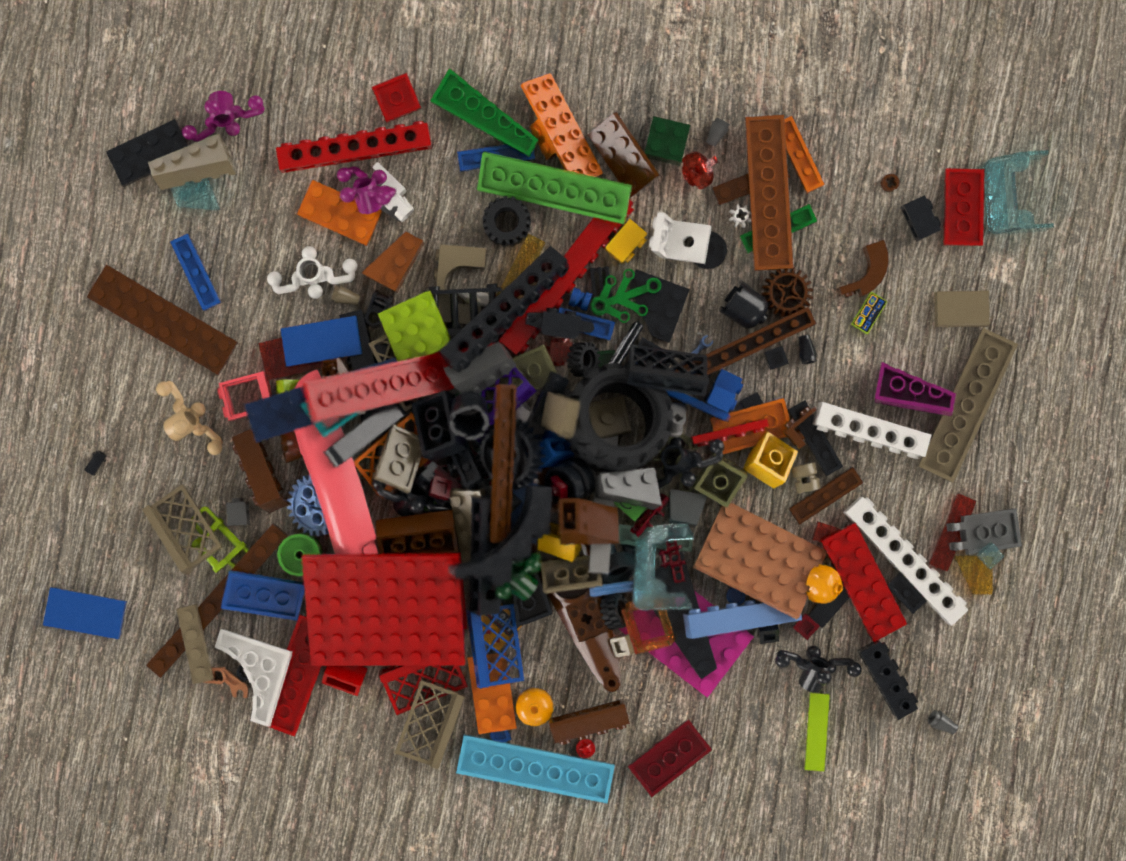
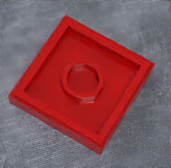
M407 73L372 87L386 123L422 109Z

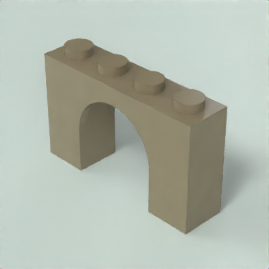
M440 244V249H436L435 260L438 261V268L434 269V280H437L436 286H440V290L446 289V281L449 275L460 268L485 270L486 248ZM438 294L439 313L442 320L446 324H451L450 298L447 294ZM458 303L459 324L467 325L470 322V305ZM477 305L479 314L482 311V307Z

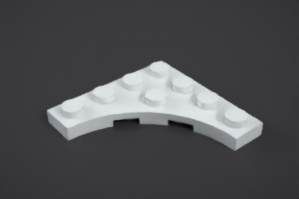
M220 629L215 648L224 651L237 660L244 668L243 670L249 683L252 685L254 696H252L253 708L250 721L267 727L271 726L293 652L241 634Z

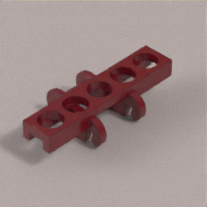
M660 493L662 506L654 510L647 508L646 512L639 516L640 519L630 530L633 535L639 538L647 527L654 529V526L649 521L654 514L664 516L661 509L670 500L666 495Z
M675 532L664 534L667 550H661L658 553L662 558L660 567L667 568V566H671L674 582H684L685 576L682 565L686 563L681 561L679 553L682 545L677 544ZM670 536L673 537V543L668 542ZM666 554H669L670 562H666ZM678 555L679 558L677 561H672L671 557ZM679 566L680 569L676 571L674 567ZM681 573L682 579L677 580L676 574Z

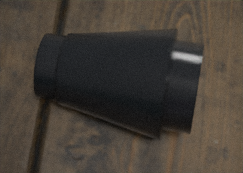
M810 335L800 336L799 360H801L802 364L817 362L816 357L818 355Z

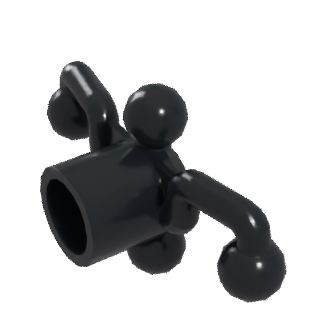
M674 437L670 445L665 447L661 454L665 477L657 481L659 489L669 484L672 478L678 474H682L681 482L684 486L694 485L696 476L690 470L696 466L706 468L719 463L723 459V441L713 439L709 444V449L715 456L702 460L700 453L690 452L684 448L685 442L681 437ZM681 455V459H680L679 463L676 464V460H677L678 456Z
M416 472L414 480L418 477V472ZM372 479L371 484L381 497L393 501V508L400 516L420 513L423 511L424 506L433 512L452 510L450 499L443 507L433 504V499L414 482L409 493L395 489L394 493L384 489L387 484Z
M815 645L808 647L806 650L808 659H802L798 654L786 650H779L775 658V663L779 668L788 667L790 660L795 661L798 668L803 670L799 678V684L805 690L813 693L821 692L824 685L830 683L831 674L836 671V666H847V673L852 677H857L862 672L861 665L851 658H832L827 661L820 657L821 650Z

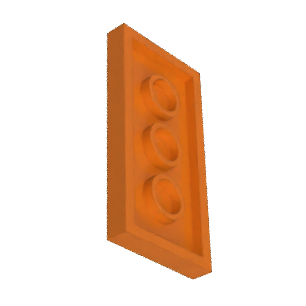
M312 180L297 215L368 246L383 211L378 210L374 213L362 214L358 211L355 199L349 203L344 202L340 198L339 191Z
M784 398L730 412L728 414L731 417L728 422H724L716 417L709 418L713 431L768 419L769 426L764 427L765 431L754 433L751 430L746 432V436L735 438L734 435L727 436L728 440L723 441V455L755 446L767 431L779 439L787 437L783 430L786 428L784 425L790 420Z
M486 654L487 660L493 664L499 654ZM467 657L478 734L517 729L510 683L477 688L473 657ZM501 657L495 666L504 672L508 665L507 661ZM494 668L489 673L490 682L497 681L501 676V673Z

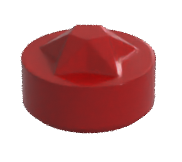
M588 738L579 740L576 745V752L582 758H590L595 752V744Z

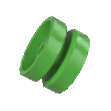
M299 533L284 539L279 546L277 554L278 562L282 569L290 575L303 576L302 558L297 555V552L301 551L303 554H324L323 547L316 537L310 536L307 533Z

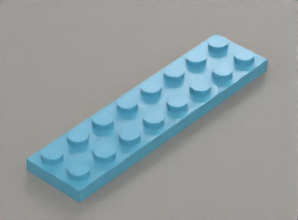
M464 734L456 773L608 803L615 764Z

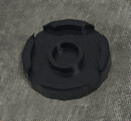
M711 231L705 264L694 263L699 268L706 270L714 269L721 265L726 258L727 245L718 233ZM694 239L691 241L689 247H691L694 244Z

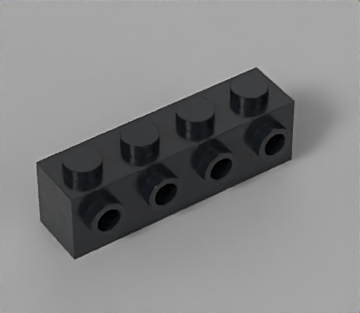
M878 640L857 650L894 718L900 720L918 709L916 705L918 700L913 692L909 693L906 688L909 685L903 675L900 677L897 672L899 667L896 661L888 656L887 653L890 651L885 642L881 643Z

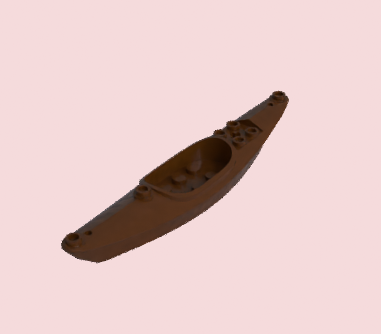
M525 445L529 457L528 446ZM514 449V458H516L517 452ZM548 467L541 468L542 472L537 473L539 477L533 479L535 484L545 485V475L549 470ZM551 499V522L559 525V505ZM538 538L536 544L531 543V555L538 552L541 555L540 562L562 559L537 550ZM581 544V551L577 557L590 555L588 544ZM540 569L538 573L542 580V571ZM589 588L548 593L565 628L595 677L605 690L609 692L617 691L621 685L618 657L615 658L609 640L614 637L613 630L608 629L607 625L604 624L605 619H602L603 613L600 612L602 609L600 603H602L601 599H603V596H590ZM584 613L592 616L590 622L586 623V621L581 620Z

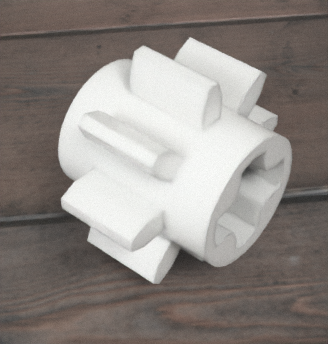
M737 204L736 211L730 210L733 217L729 221L735 222V228L738 225H742L745 228L746 221L751 223V219L748 218L751 212L747 211V205L740 208ZM739 212L741 215H745L743 220H741V218L736 217Z

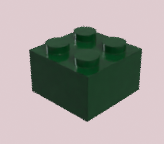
M653 116L644 152L648 159L680 166L691 125Z

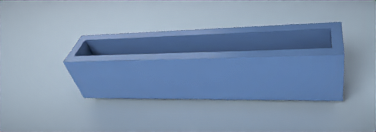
M746 600L743 605L728 603L725 604V608L710 606L707 607V611L701 612L700 609H691L689 614H683L686 638L690 639L802 620L801 615L796 620L763 602H756L755 600Z

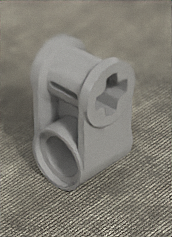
M671 402L670 410H673V426L670 430V436L679 437L682 435L683 425L686 422V404Z

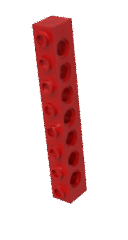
M416 121L410 126H405V124L394 125L392 129L379 127L373 132H367V130L357 131L355 135L342 133L338 134L336 138L324 136L318 138V141L311 142V140L306 139L294 145L292 143L280 144L281 147H276L279 170L282 173L429 150L432 149L429 126L424 121ZM414 133L416 137L413 141H407V134ZM390 136L397 137V141L394 144L387 143V139ZM371 139L378 140V144L375 147L368 146ZM357 142L359 143L358 149L350 150V144ZM334 145L340 146V150L336 154L331 153V148ZM314 149H321V154L319 156H312V151ZM295 152H302V157L300 159H293V155Z

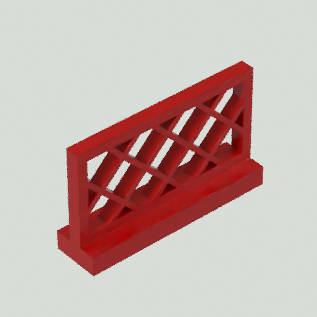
M390 666L379 671V678L385 687L396 715H399L411 709L412 704L410 703L414 701L413 696L419 687L418 684L421 677L432 680L431 683L433 684L434 682L442 684L444 688L449 687L450 690L455 692L468 687L460 666H453L451 670L442 666H432L437 668L434 677L424 674V670L428 666ZM439 670L450 673L446 682L436 679ZM414 673L419 675L416 685L405 681L408 674ZM451 676L460 677L462 684L457 686L449 684ZM393 680L401 682L398 692L390 689L388 682ZM404 684L414 688L411 696L400 693ZM430 687L429 689L422 688L421 690L426 692L424 699L428 698L429 694L434 695ZM443 693L439 695L438 698L444 697L449 694ZM398 696L409 700L407 705L400 709L396 704ZM436 697L426 701V703L436 700Z

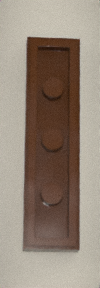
M851 467L822 486L821 489H817L788 509L798 525H800L863 484V481L855 469Z

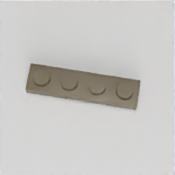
M197 604L179 607L176 610L193 684L211 681L214 678Z

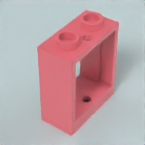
M262 371L219 383L220 388H217L219 398L223 399L224 402L222 410L225 418H228L229 421L248 417L246 411L235 414L228 387L258 380L262 399L273 396L267 372Z

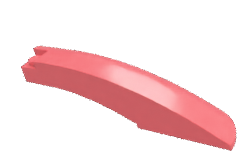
M318 369L304 375L297 382L298 384L295 389L302 387V384L305 382L322 379ZM338 417L323 422L328 428L338 421ZM314 424L294 430L300 453L305 461L325 518L334 553L378 554L374 540L376 535L352 456L335 468L323 453L344 437L341 426L326 437H322Z

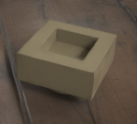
M629 634L609 639L615 658L635 653Z

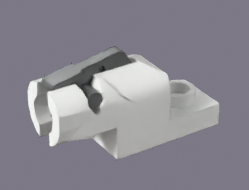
M377 162L372 167L374 171L383 170L387 174V180L381 186L387 185L396 189V195L391 198L389 204L382 205L381 210L397 221L404 222L414 211V208L409 204L405 196L402 197L407 191Z

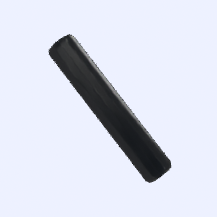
M637 321L632 324L609 364H622L630 351V345L634 344L642 331V324Z

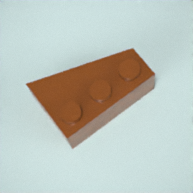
M405 232L374 260L362 274L398 293L425 243L416 236Z

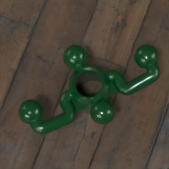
M535 552L531 555V558H528L526 561L524 559V562L512 561L511 582H505L504 586H498L496 588L497 596L501 599H507L512 592L522 601L528 599L538 584V581L529 575L528 572L536 573L541 569V555Z

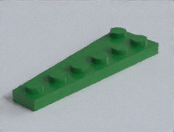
M448 69L430 100L434 105L527 157L531 156L539 142L535 136L516 123L509 115L500 110L494 103L490 102L451 69Z

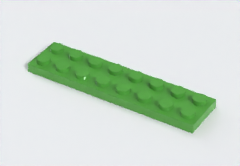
M489 152L482 153L477 186L479 191L509 198L512 196L517 200L624 224L626 221L632 185Z

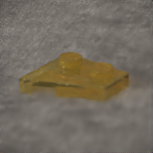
M954 555V559L962 571L961 573L968 584L967 586L971 594L992 595L993 556Z

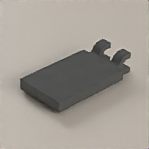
M1017 508L960 516L961 522L946 524L947 531H960L961 541L949 543L951 551L965 549V554H975L1022 546Z

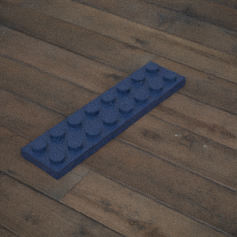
M392 358L354 371L390 364L397 361L396 358ZM303 386L244 404L256 442L313 425L308 415L300 406L306 401Z

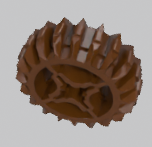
M795 267L790 269V272H788V269H783V273L781 270H776L777 276L771 272L769 274L771 279L766 278L764 280L769 285L762 286V289L767 290V292L761 295L768 297L766 299L767 303L770 302L771 304L768 306V310L774 307L773 315L780 311V318H783L785 313L789 316L792 312H798V309H804L803 305L809 307L810 303L806 299H813L812 295H808V293L814 291L813 288H807L812 282L804 281L808 277L807 274L803 277L799 276L802 273L800 269L795 274ZM780 278H792L788 285L776 283V280ZM797 282L801 286L802 297L795 291ZM791 286L789 293L792 294V296L788 295L786 298H784L785 291H783V288L786 290ZM773 288L780 295L778 303L773 298ZM787 300L799 302L795 307H782Z

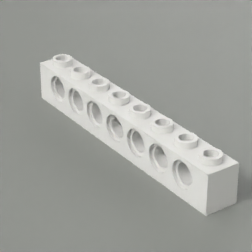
M863 497L857 498L843 513L852 523H856L858 529L898 572H901L937 614L948 625L952 626L968 611L965 607L967 603L959 595L956 597L952 593L954 589L946 581L943 583L938 578L940 574L933 567L930 569L925 564L927 560L920 553L917 555L912 550L914 546L907 539L903 540L899 536L901 534L894 525L890 526L886 522L888 520L881 511L877 513L873 508L874 503L868 497L865 499ZM866 512H869L872 516L871 521L868 523L863 520V515ZM879 526L885 529V533L881 537L876 534V529ZM893 540L898 543V547L894 551L889 547L890 542ZM906 554H909L911 557V561L909 564L905 565L903 563V557ZM922 568L924 571V576L921 579H918L916 577V571ZM935 582L937 584V590L934 593H931L929 591V586L931 583ZM945 597L950 598V604L947 607H944L942 604Z

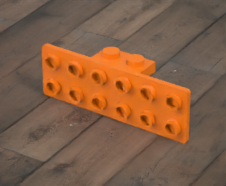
M549 73L522 83L521 88L538 118L529 128L532 135L539 140L538 145L546 160L557 155L564 170L594 177L601 176L603 172L552 74Z

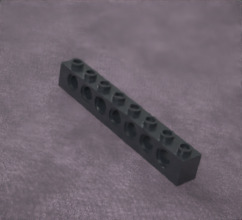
M552 246L548 247L440 350L442 358L458 373L467 369L477 356L483 354L485 348L490 343H494L504 330L512 326L514 320L522 316L532 303H536L546 290L553 287L557 279L567 273L569 269L567 259ZM521 295L524 296V297L521 298V299H516L518 296H521ZM477 335H482V337L475 339ZM468 348L467 351L461 352L462 349Z

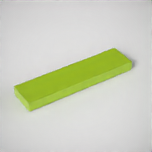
M813 692L809 694L805 770L825 771L830 694Z

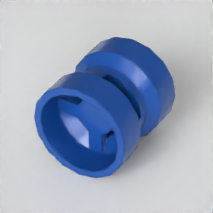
M574 287L569 306H578L581 310L587 311L592 293H583L580 289Z

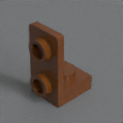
M809 406L805 407L799 412L801 415L796 420L792 418L784 425L786 428L783 430V433L796 449H801L805 445L803 441L805 437L799 430L795 431L794 428L817 410L815 406L811 408Z

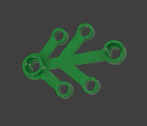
M626 269L615 296L608 298L611 288L617 283L615 276L609 275L605 279L606 284L601 295L592 299L590 309L595 315L607 313L618 318L622 323H627L630 320L629 313L626 311L620 312L610 306L618 303L637 312L639 316H645L648 313L647 306L636 304L628 299L647 292H659L661 289L660 280L650 278L646 285L625 292L630 280L635 277L632 269ZM627 271H631L633 273V276L631 278H627L625 276V273ZM609 278H614L615 282L614 284L609 285L607 283V280ZM652 282L657 283L656 289L650 288ZM598 302L603 303V308L600 310L596 308ZM640 307H644L646 309V312L644 314L639 313L638 310ZM622 314L628 315V319L626 321L621 320Z

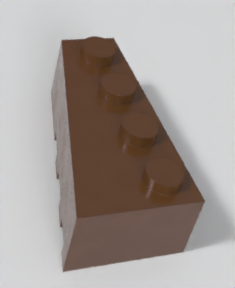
M252 428L232 437L234 442L232 448L234 453L239 455L241 461H238L242 472L245 471L247 475L245 482L249 489L252 488L254 504L268 514L290 505L287 498L285 499L280 493L283 490L281 483L276 477H273L272 474L275 473L273 465L269 459L266 460L265 458L268 457L262 441H255Z

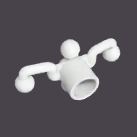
M307 246L302 250L303 259L298 262L296 271L292 274V284L280 286L282 276L277 271L270 272L267 276V281L277 294L294 292L299 289V286L309 284L311 285L308 288L309 296L317 299L323 294V289L318 284L319 282L328 281L332 285L352 282L358 265L354 259H346L343 262L342 268L348 275L334 277L330 267L322 266L315 259L317 256L316 249ZM316 265L318 266L317 275L312 279H307L304 274L306 267Z

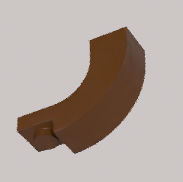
M884 240L863 248L867 260L866 273L861 280L839 287L837 289L839 296L844 295L847 298L856 295L855 291H857L860 298L873 291L882 282L889 262Z

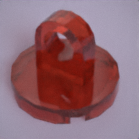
M695 151L685 155L682 159L683 167H681L685 180L692 187H698L697 189L699 190L710 186L714 178L712 167L719 163L717 158L713 156L707 159L703 154Z

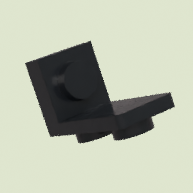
M433 461L413 481L427 495H429L431 480L436 475L434 471L438 467ZM431 497L441 507L447 503L446 500Z

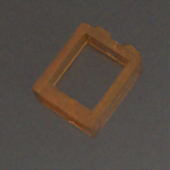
M655 595L644 598L642 602H637V600L627 602L626 606L621 610L635 655L672 646L675 642L662 596L655 598ZM656 605L665 635L642 641L632 611Z

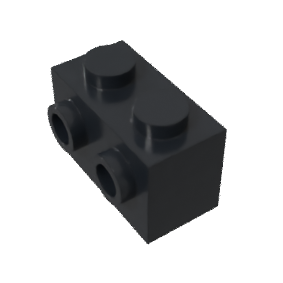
M925 195L900 207L916 242L941 230V222L937 216H934L932 212L933 205L930 199H926Z

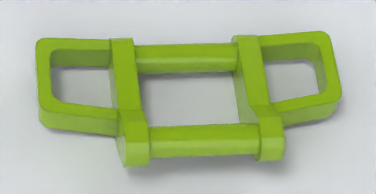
M208 506L202 507L200 509L201 513L206 511L215 520L210 526L213 532L219 529L235 546L220 562L213 556L207 558L206 561L213 567L212 570L215 573H218L227 564L234 568L236 564L232 560L242 550L247 553L249 551L246 547L247 545L243 541L241 542L226 527L224 521ZM196 523V530L199 532L200 535H203L204 531L199 526V524ZM198 537L195 539L191 547L200 549L202 538Z

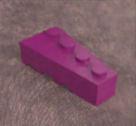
M881 362L874 403L952 416L956 393Z

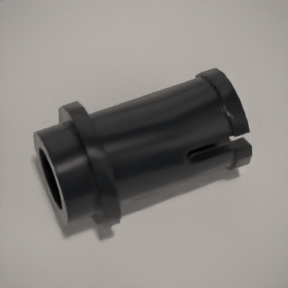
M99 450L92 453L93 457L84 468L87 473L93 476L96 475L101 464L106 462L105 458L107 455Z

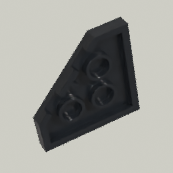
M636 269L635 277L632 279L629 287L630 290L646 285L650 278H657L661 282L659 292H647L634 297L637 304L645 305L648 308L647 315L642 317L651 337L670 343L690 289ZM652 282L650 288L656 289L657 283ZM644 307L639 308L641 314L646 312Z

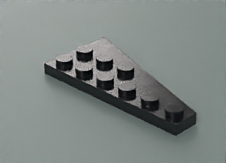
M683 551L679 552L681 561H685ZM675 555L671 559L672 561H677L679 557ZM687 564L682 565L685 581L679 583L674 582L671 566H667V568L659 566L636 582L635 585L702 680L716 670L717 666L708 636L693 639L686 638L683 614H689L691 609H699ZM679 566L674 567L676 571L680 569ZM681 573L676 574L677 580L682 579Z

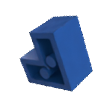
M721 369L704 403L726 413L733 411L737 403L734 400L735 394L739 395L744 385L741 383L742 378Z
M547 429L545 430L542 437L543 441L540 443V447H545V449L541 450V454L546 455L541 458V461L545 464L540 465V468L554 467L575 456L569 448L570 443L565 440L564 436H560L558 433Z

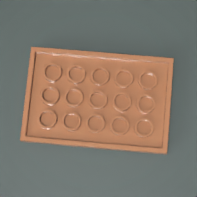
M730 503L727 508L721 505L693 568L797 620L808 598L806 592H810V586H806L808 575L814 566L818 567V564L823 563L827 553L824 549Z

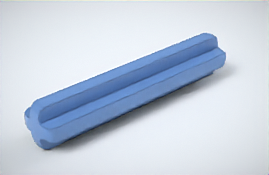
M639 580L590 587V596L596 597L637 591L639 589L635 583Z

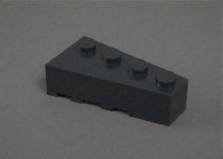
M528 572L529 575L538 581L535 591L528 599L522 601L513 594L517 628L553 614L548 597L543 591V584L538 572Z

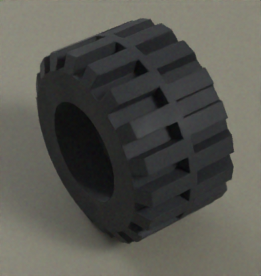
M503 196L501 199L498 197L494 202L491 201L488 208H485L482 218L483 227L488 238L494 241L495 244H500L502 247H507L508 245L512 247L515 246L514 244H520L527 237L528 232H530L531 218L528 208L521 200L518 201L512 196L511 198ZM505 211L513 212L518 217V226L510 232L500 231L495 222L497 216Z

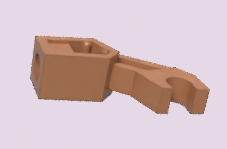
M211 667L214 679L203 683L223 684L225 682L230 686L233 697H237L238 690L243 691V698L249 697V686L246 681L244 682L225 667ZM216 671L222 673L223 680L215 679Z

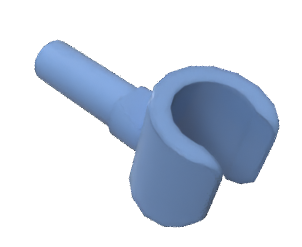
M708 335L704 336L700 340V345L692 353L698 354L704 348H709L713 341L708 345L705 344L704 339Z

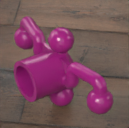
M215 91L209 95L204 105L206 112L209 113V117L205 120V125L208 128L197 134L194 126L186 125L182 129V135L187 140L199 142L215 133L216 127H225L228 135L236 136L240 132V126L234 120L239 117L250 118L263 114L265 110L263 100L258 95L251 96L248 100V105L251 109L244 111L240 106L234 105L233 97L229 92Z
M356 166L342 167L337 171V178L341 182H348L353 174L359 177L354 181L352 188L346 187L341 190L340 198L347 203L355 199L358 211L362 214L378 211L382 205L389 204L391 198L396 195L395 188L387 185L378 186L384 184L387 180V174L383 170L374 171L371 178H368V175Z

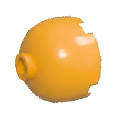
M818 564L819 566H814L808 575L806 586H810V592H806L808 599L821 604L833 602L843 589L841 577L832 567Z
M539 688L524 690L518 696L516 702L517 716L524 724L529 726L545 724L553 713V700L545 690Z

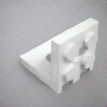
M658 212L657 217H654L653 220L654 235L650 237L649 247L660 258L705 264L712 226L675 221L666 213ZM688 237L694 239V244L691 247H685L684 241Z

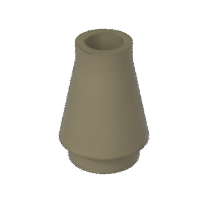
M335 285L331 300H334L335 303L357 306L361 295L342 285Z

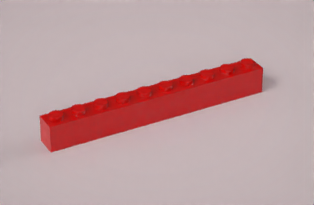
M630 199L626 215L627 219L634 211L632 208L634 202ZM593 217L564 255L569 265L567 273L557 279L553 287L546 290L536 303H532L522 316L513 321L512 326L499 339V343L516 356L519 353L524 354L529 347L527 344L531 338L535 339L540 333L537 327L525 324L527 312L546 311V307L558 309L564 302L562 297L566 292L568 294L572 292L576 286L574 284L578 277L581 279L587 272L586 266L589 262L592 264L599 256L597 253L601 247L604 249L611 241L609 236L612 232L616 234L622 224Z

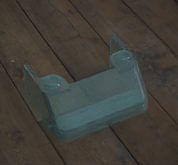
M1048 150L1017 152L991 158L985 163L984 180L987 220L991 233L999 235L1044 232L1054 227V223L1034 225L1033 214L1028 210H1018L1015 172L1026 170L1030 160L1042 159L1049 154Z
M688 523L656 525L636 540L633 603L639 610L692 608V604L685 593L666 594L667 589L664 582L654 580L656 545L663 544L669 540L694 539Z

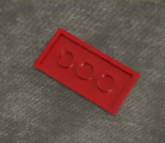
M945 169L943 246H983L985 169Z

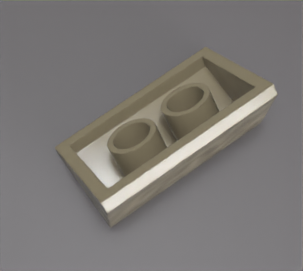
M590 555L576 557L573 562L564 559L541 562L544 593L602 586L601 574L589 573Z

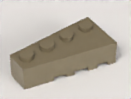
M219 133L148 162L152 177L161 190L183 186L189 181L197 183L202 182V179L208 177L216 179L220 178V175L228 173L229 176L236 174L228 148Z

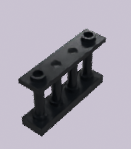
M486 284V288L440 290V286H428V290L424 292L431 291L438 310V294H450L451 324L446 329L451 337L456 336L464 328L459 324L457 293H469L471 321L478 315L477 293L488 292L490 303L496 298V292H502V287H498V284Z

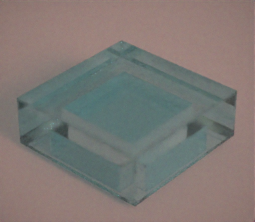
M992 542L988 543L977 554L979 559L990 570L1004 558V555Z

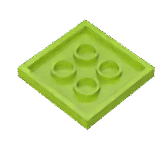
M426 291L378 313L398 362L433 354L440 351L451 340L431 291Z

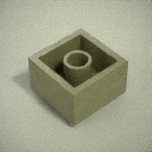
M723 457L719 463L702 468L696 478L694 489L727 508L747 478V471Z

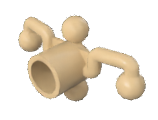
M172 381L158 383L156 391L160 396L165 397L171 393L176 400L173 404L175 414L164 422L166 434L172 440L180 441L191 432L196 436H201L205 433L213 440L207 445L208 452L211 455L220 454L223 444L222 438L210 427L201 425L199 422V417L203 416L206 411L204 404L196 402L192 404L191 408H187L184 405L183 396Z

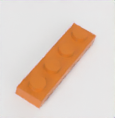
M790 116L784 119L786 152L807 194L825 184L793 117Z

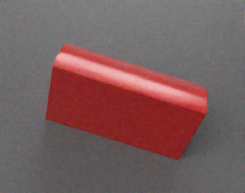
M327 666L322 684L358 697L368 668L363 666Z

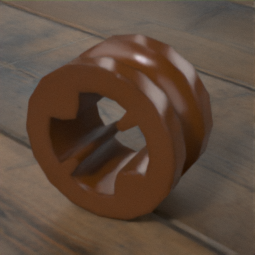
M888 174L881 180V187L887 192L894 191L900 184L899 178L895 174ZM892 178V183L895 184L894 187L893 185L891 187H888V182H886V179L889 180Z

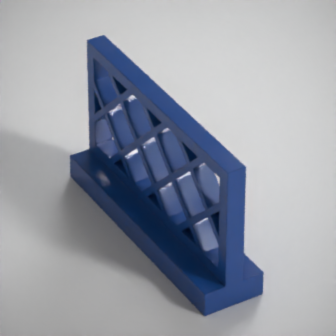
M514 604L500 606V612L502 609L510 610V618L507 622L498 617L499 614H491L494 617L488 625L482 622L481 616L471 613L470 610L466 611L477 688L524 681ZM495 619L504 624L499 633L490 628ZM506 627L513 632L509 642L501 636ZM487 630L496 635L491 644L484 640V634ZM498 638L507 643L501 653L492 647ZM509 646L515 649L516 653L512 661L503 655ZM490 649L499 654L493 664L487 660L486 656ZM501 657L509 662L504 672L495 666ZM512 665L518 669L519 677L511 678L506 674ZM494 668L501 673V676L497 681L490 682L489 673Z

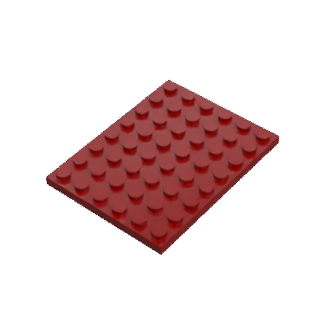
M459 553L303 554L302 566L311 666H465L461 579L455 578V575L448 573L450 564L460 563Z

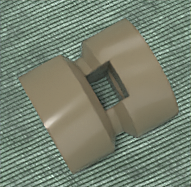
M815 462L791 468L793 478L797 480L794 483L797 494L821 489L819 478L815 476L817 473ZM810 477V482L803 483L802 478Z

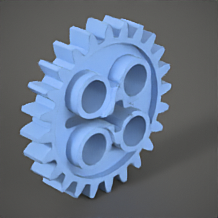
M310 474L302 476L303 479H297V484L292 485L294 490L288 492L292 496V498L287 499L291 503V506H288L287 509L292 510L289 517H295L292 523L298 522L297 529L304 528V534L310 533V536L329 534Z

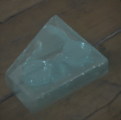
M204 178L202 182L197 183L189 181L183 186L171 188L179 208L221 210L209 178Z

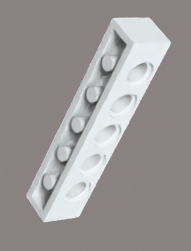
M818 402L812 425L817 426V430L823 432L832 430L835 431V435L844 438L849 435L853 437L854 441L864 443L866 440L872 442L871 446L882 449L883 446L889 447L890 452L900 454L901 451L906 452L907 457L914 459L926 456L931 439V434L824 402ZM834 415H836L839 420L836 426H834L831 422V419ZM852 421L857 425L854 431H851L849 427ZM870 426H872L875 431L874 435L871 437L868 435V428ZM888 432H891L892 434V440L890 442L886 440V434ZM906 437L910 439V445L908 447L904 445V439Z

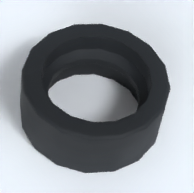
M627 552L611 554L609 574H601L602 582L610 584L629 580L636 572V566L631 555Z

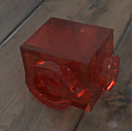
M551 338L550 346H546L554 366H565V363H569L566 361V359H569L567 352H570L569 348L573 344L569 338Z

